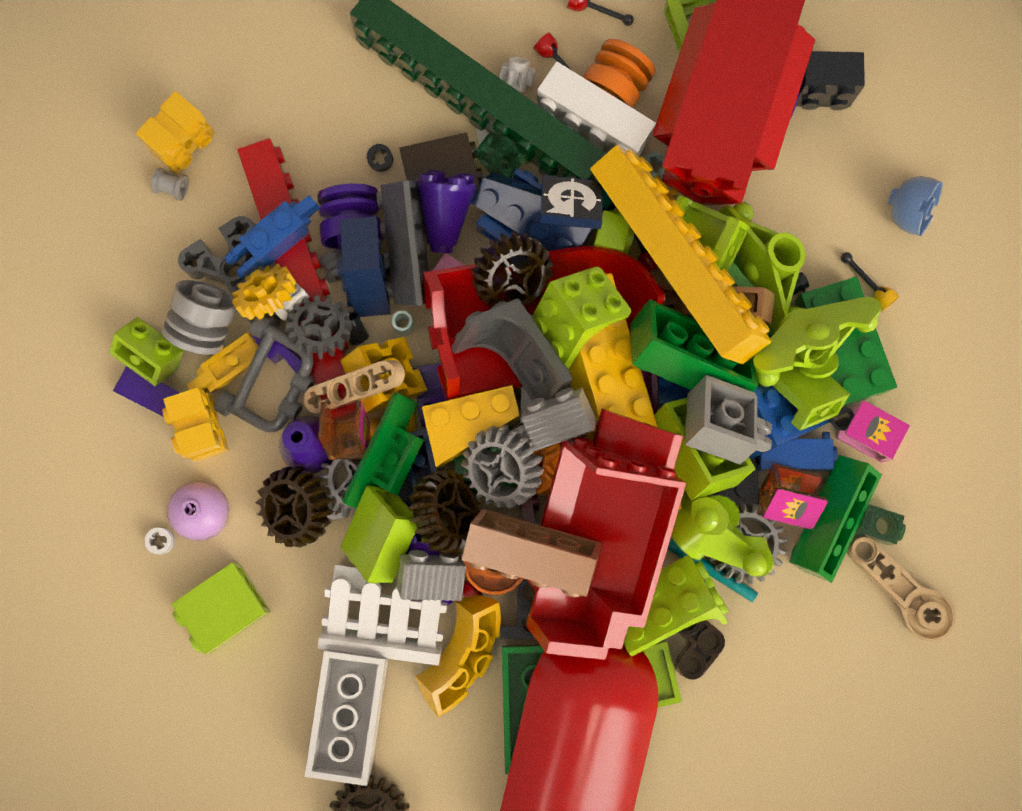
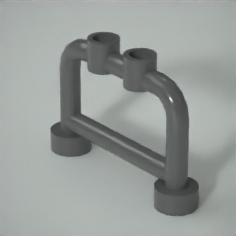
M264 314L261 320L256 317L251 325L250 334L262 340L237 394L234 395L227 390L224 391L217 399L214 410L225 417L231 413L259 430L276 432L284 427L289 418L295 420L301 413L303 405L297 402L301 392L305 393L315 383V379L309 376L314 360L313 354L310 358L307 357L305 349L297 352L296 343L290 344L288 334L273 326V318ZM274 341H277L298 353L302 363L290 382L291 387L287 396L279 405L277 417L272 421H268L248 410L244 405Z

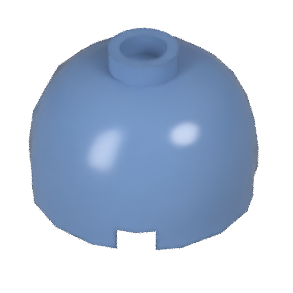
M917 176L904 181L899 189L894 188L888 200V205L892 206L891 215L894 223L901 230L909 234L922 236L933 218L931 212L934 205L937 206L939 203L943 183L931 177Z

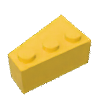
M512 385L422 407L435 466L438 470L455 458L463 455L464 451L469 448L468 443L470 441L477 442L476 436L480 431L483 430L486 433L487 429L491 426H496L497 428L506 425L510 426L519 420V411Z

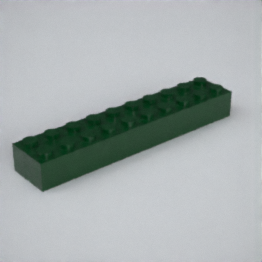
M359 0L349 14L353 24L352 28L356 34V41L367 50L372 48L379 53L378 56L384 63L389 66L394 64L401 69V73L411 82L416 80L424 86V90L434 98L439 96L447 102L446 105L458 115L463 113L470 118L469 121L475 128L480 131L487 130L493 135L492 138L500 146H509L516 151L515 155L521 161L527 164L531 162L537 166L541 175L597 180L590 168L606 153L390 0Z

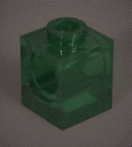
M491 131L473 152L490 174L495 172L512 178L515 170L519 169L526 160L508 137Z
M868 505L855 535L868 537L875 542L885 545H897V541H901L905 533L906 525L903 524L905 516ZM879 518L884 519L887 523V531L884 534H881L876 528Z

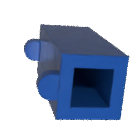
M822 432V439H793L759 455L758 471H769L773 463L804 471H829L834 469L835 461L838 459L837 448L833 446L830 432Z

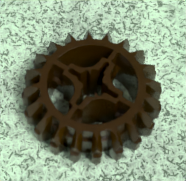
M512 231L509 238L501 233L500 241L495 242V240L490 239L491 246L488 249L480 247V252L483 256L474 258V263L477 267L471 269V274L474 277L471 281L477 291V296L490 308L501 301L508 303L517 298L524 307L527 303L535 306L534 299L537 296L542 298V289L547 288L549 285L547 279L554 277L553 271L550 269L553 263L549 257L548 250L542 246V243L537 238H531L526 233L520 236L517 232ZM509 267L512 268L513 273H514L515 276H516L515 279H514L513 276L511 275L512 273L510 272Z
M288 466L272 472L269 478L262 481L264 487L257 491L262 498L255 502L261 506V510L256 515L263 517L264 521L261 526L268 527L267 536H275V543H284L285 547L295 546L300 548L316 542L320 536H323L326 533L325 527L332 523L327 516L334 512L328 507V503L333 499L326 497L325 494L329 487H321L322 477H314L313 470H304V467ZM288 485L295 487L298 492L295 489L291 490Z
M437 470L423 476L420 482L413 486L414 493L409 496L413 502L408 508L413 512V518L410 522H414L417 527L414 533L421 534V543L429 544V549L438 550L439 554L457 553L464 549L470 524L480 512L479 505L482 503L476 499L478 491L468 488L471 481H464L463 474H456L454 470Z
M371 774L367 786L356 784L355 788L353 784L345 783L344 787L347 793L338 790L335 796L340 802L332 801L329 807L335 811H346V807L352 811H373L378 806L377 811H382L384 805L388 803L392 811H406L410 808L409 803L399 804L405 793L403 791L396 795L392 793L397 786L396 783H391L387 789L383 787L386 777L382 776L377 785L374 784L375 778ZM366 793L380 796L372 804H365L361 801L357 802L353 799L358 795Z

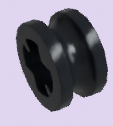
M376 144L369 148L366 158L373 170L384 172L391 168L394 158L387 146ZM377 152H381L382 155L387 153V156L384 157V164L380 165L378 161L376 164L373 163Z

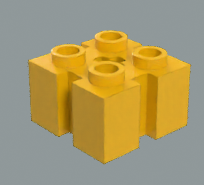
M174 91L159 107L161 111L154 118L150 117L135 134L155 157L177 174L180 170L186 169L193 160L191 154L197 148L200 150L209 145L214 131L206 123L202 113L178 92Z
M405 337L387 340L380 346L378 342L359 346L341 360L346 374L386 360H396L404 368L405 376L401 385L362 399L367 414L381 411L387 407L395 392L414 400L427 391L419 369L413 370L409 361L414 357ZM391 370L379 375L380 379H388L392 375ZM363 375L360 381L361 387L367 391L370 382L368 377ZM361 400L357 402L361 410Z
M197 387L163 399L166 408L162 409L163 416L168 426L173 424L175 436L171 437V442L177 454L180 453L181 457L190 458V460L197 462L229 451L223 429L218 420V412L214 410L215 403L212 395L205 393L204 390Z

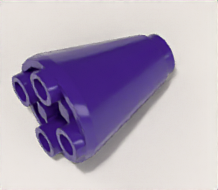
M427 170V173H420V177L417 178V190L424 228L431 252L453 253V247L457 245L475 192L476 182L473 181L474 175L457 173L456 176L445 177L444 171Z

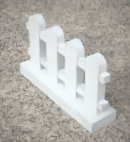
M346 576L336 577L332 586L326 587L324 597H330L329 616L324 615L322 618V625L324 627L319 636L318 649L439 666L444 632L438 631L440 612L446 613L447 603H443L440 600L400 599L397 586L394 588L392 595L381 594L380 583L372 584L367 581L362 591L351 590V581ZM350 600L361 601L359 620L348 619ZM380 604L391 606L389 624L378 623ZM410 608L421 610L419 628L408 627Z

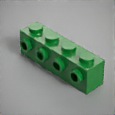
M838 455L834 469L829 471L827 481L817 496L818 499L826 500L827 504L814 528H804L798 543L792 550L789 563L805 573L832 583L882 474L869 463Z

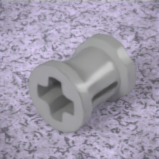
M163 168L156 169L151 181L153 193L163 192L173 195L179 201L185 197L189 185L188 176H176L167 173Z

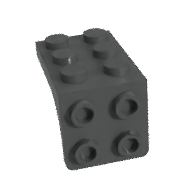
M518 298L508 303L501 301L486 312L476 311L469 315L465 320V326L455 336L456 340L451 347L454 354L473 347H483L498 353L508 363L532 401L537 398H544V401L554 398L555 394L565 389L573 379L566 365L561 362L552 349L549 340L544 337L535 324L534 318L527 312Z

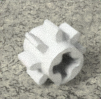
M510 57L509 62L503 63L501 66L499 78L517 91L524 92L526 85L532 86L536 69L529 68L530 61L525 58Z

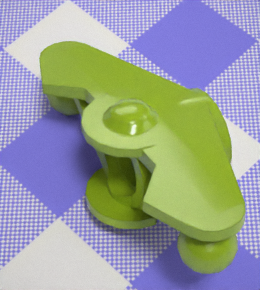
M747 202L735 204L733 207L729 205L724 206L719 210L720 213L737 218L750 226L738 251L740 255L738 268L754 287H764L775 293L772 323L768 324L776 332L781 320L791 311L800 308L798 306L790 307L800 268L803 266L806 258L804 245L793 234L786 232L778 233L751 222L754 210Z
M861 297L809 309L798 308L791 311L779 323L775 334L770 338L772 342L758 352L753 359L758 383L765 387L773 386L778 382L780 372L793 370L794 366L800 367V373L804 376L814 379L832 375L837 370L839 364L838 355L835 353L855 328L867 333L877 327L881 303L872 297Z
M684 489L681 500L682 509L678 510L671 536L686 554L695 560H700L704 556L711 557L741 568L747 574L754 577L765 576L771 572L774 560L765 537L745 536L737 528L740 513L734 501L722 495L704 496L691 501Z

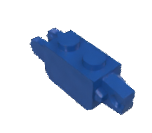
M310 195L297 204L294 201L290 204L284 201L239 238L241 243L225 256V261L228 264H233L248 252L251 253L252 257L237 270L236 274L240 278L247 277L259 266L263 268L266 265L270 266L309 232L307 226L312 222L309 218L319 210L318 204Z

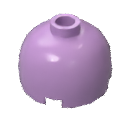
M203 481L190 482L179 487L171 495L167 505V518L171 527L180 536L190 540H208L217 536L226 526L229 503L225 494L217 486Z

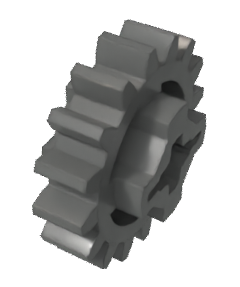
M315 296L314 302L310 303L307 298H304V306L301 307L297 304L293 306L294 313H288L286 334H288L290 344L296 343L297 352L305 349L308 358L314 352L318 354L319 359H323L324 352H328L333 357L335 356V348L342 351L345 349V341H350L352 321L349 320L348 310L342 311V303L338 302L332 305L330 297L325 302H320L319 296Z

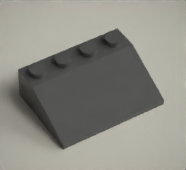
M406 180L380 185L381 192H377V204L379 210L383 209L384 221L380 222L382 239H387L388 251H384V264L386 269L390 268L391 280H387L389 298L393 297L394 304L423 305L425 304L423 272H428L429 267L417 181Z

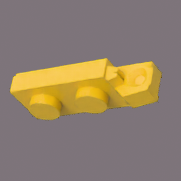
M249 332L245 333L222 349V351L200 365L201 368L196 371L198 377L186 386L189 390L197 387L204 390V392L209 390L211 394L217 390L219 391L248 370L259 345Z

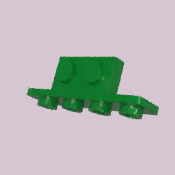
M397 392L393 393L342 499L344 504L357 508L366 486H379L392 494L398 495L424 441L405 430L417 406L416 401Z

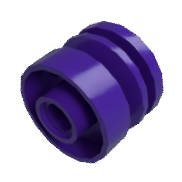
M350 183L330 186L319 191L317 200L321 206L318 212L321 217L326 218L320 223L321 243L323 246L331 249H341L340 220L373 217L380 211L377 204V188L366 184ZM377 217L378 239L382 241L383 239L380 230L381 220L379 217Z

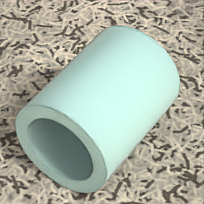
M403 310L393 315L392 325L395 331L402 336L411 334L414 330V322L411 315ZM401 319L409 320V324L404 328L397 326Z

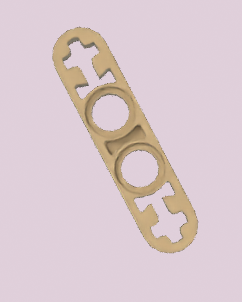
M396 360L379 361L310 387L305 392L304 404L310 412L320 413L322 402L325 411L328 412L396 388L404 380V368ZM391 370L392 375L388 379H380L379 375ZM363 375H366L370 382L367 391L361 387L360 381ZM340 383L346 388L344 399H341L338 395ZM327 394L328 399L317 402V398L320 395Z

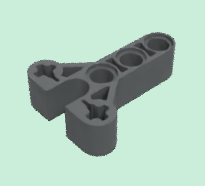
M235 217L218 228L228 243L227 254L241 243L239 240L242 236L241 231L246 229L248 232L255 226L248 217ZM199 239L180 252L178 263L180 268L191 278H208L226 284L230 292L233 293L239 290L237 287L238 283H245L246 279L240 278L238 275L229 277V271L232 267L242 266L252 255L248 252L236 263L228 264L225 261L226 255L220 258L214 257L208 246ZM194 259H197V260H196V263H197L198 265L193 268V263H192V261H193ZM274 312L271 316L273 318V326L279 329L280 318ZM255 316L252 320H249L251 325L257 316Z

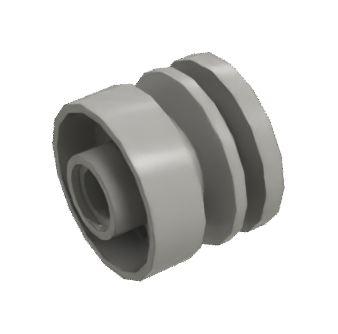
M183 280L176 283L170 303L172 309L167 312L166 321L162 328L164 338L174 346L185 351L205 355L219 353L223 349L224 340L228 334L226 326L231 324L236 310L232 303L234 297L227 291L202 281Z

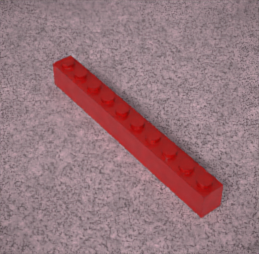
M268 138L237 149L261 220L284 201L288 204L293 201L296 204L299 203L298 198L293 200L290 192L291 189H294L289 172L284 173L281 164L286 161L280 146L275 147L272 140ZM309 231L303 239L279 257L275 264H279L281 268L287 267L296 283L309 294L310 298L308 300L310 303L314 302L315 296H319L320 302H325L326 296L331 295L326 279H320L317 269L322 267L316 251L312 253L310 251L308 243L312 242V237ZM345 341V349H344V350H347V349H349V346H348L347 341ZM335 348V356L333 357L328 352H324L323 359H319L318 354L313 352L314 364L312 374L316 385L346 374L341 360L346 357L344 350ZM340 383L338 395L341 399H344L346 388ZM327 394L320 395L321 401L328 399ZM356 401L326 413L331 424L360 415L361 410Z

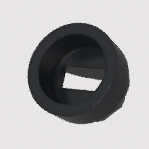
M846 406L842 407L837 416L848 413L849 417L836 421L834 417L830 418L831 424L841 431L847 430L854 417L853 411Z

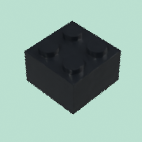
M812 51L799 90L800 94L796 106H802V109L814 110L819 107L844 110L850 107L865 86L864 52Z

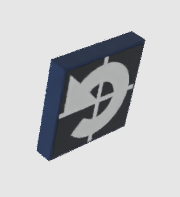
M543 175L540 223L601 229L602 186L599 181Z

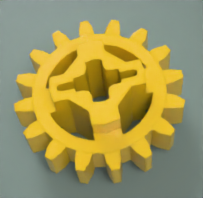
M276 264L271 269L269 265H266L263 271L256 269L250 276L245 277V283H238L237 287L239 290L232 293L234 296L232 303L241 317H247L249 320H252L257 316L261 320L264 314L268 313L272 316L278 309H283L282 303L284 301H291L290 294L296 292L294 285L297 283L287 267L281 268L279 264Z

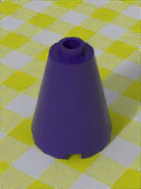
M311 415L301 416L291 421L284 428L280 436L279 450L287 466L304 467V470H313V473L324 470L321 467L322 463L330 465L333 462L328 458L318 437L320 417ZM331 427L330 453L336 456L338 439L333 427Z

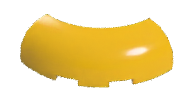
M476 595L464 597L461 601H455L457 610L455 629L449 644L441 654L439 666L431 665L428 669L415 676L424 699L437 717L450 711L469 695L467 690L478 676L481 678L484 676L492 661L493 655L491 651L495 637L499 638L501 614L499 602L491 597Z

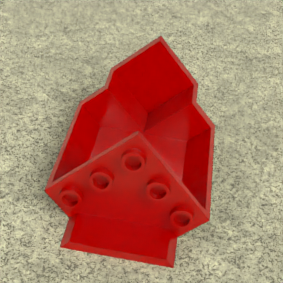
M716 0V3H709L708 5L694 8L652 134L653 137L668 146L662 167L665 168L662 182L701 205L742 204L752 171L775 169L816 40L806 32L804 27L798 25L805 0Z
M602 408L593 441L584 437H576L575 441L566 440L562 442L540 525L601 542L602 547L587 597L582 595L580 597H571L562 593V589L551 586L549 588H540L531 584V580L526 579L535 590L526 626L546 653L605 660L609 648L622 649L629 626L645 627L686 486V482L679 478L674 470L683 436Z

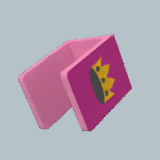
M866 401L861 402L859 407L853 406L851 410L854 413V417L847 430L839 431L837 439L880 463L893 460L910 425Z

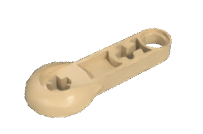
M861 537L851 542L848 550L850 558L900 607L906 626L913 635L921 640L933 642L942 640L951 633L955 626L956 613L953 604L946 596L938 591L920 586L871 538ZM860 542L867 543L871 548V555L867 559H861L856 554L855 549ZM879 555L881 559L876 562L882 567H891L889 572L892 576L891 579L888 577L881 579L879 576L882 573L881 569L877 565H872L870 569L868 564L873 562ZM925 609H934L937 615H934V617H937V620L935 622H926L924 620V617L927 616L923 614Z

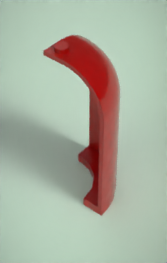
M579 246L548 251L553 263L550 269L553 271L554 276L547 279L549 283L593 267L601 268L605 274L612 273L617 291L631 309L628 318H625L629 332L630 323L649 299L662 305L665 303L664 290L658 286L649 270L639 261L625 253L597 246ZM476 264L423 272L425 308H431L433 326H428L432 350L438 349L442 366H437V372L447 401L511 385L513 389L523 387L508 363L498 353L483 347H473L454 354L451 349L456 340L455 336L466 324V318L476 311L483 313L491 309L477 296V291L472 285L471 280L474 277L471 274V269L477 267ZM509 267V270H510V272L512 273L511 275H512L513 278L515 279L516 276H515V274L513 273L512 268ZM547 288L542 289L543 295ZM537 296L534 299L535 306L529 303L525 304V309L532 316L542 299L541 297Z
M623 644L622 649L609 648L605 660L543 652L534 669L528 687L500 811H634L658 708L656 676L649 659L643 651L631 656Z

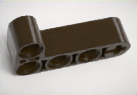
M707 620L693 624L688 630L677 632L688 643L677 656L675 667L680 675L690 680L699 679L703 676L725 646L724 635ZM711 632L716 637V644L712 649L707 650L703 647L702 638L705 634ZM691 656L695 657L698 662L697 669L693 673H686L683 668L685 659Z

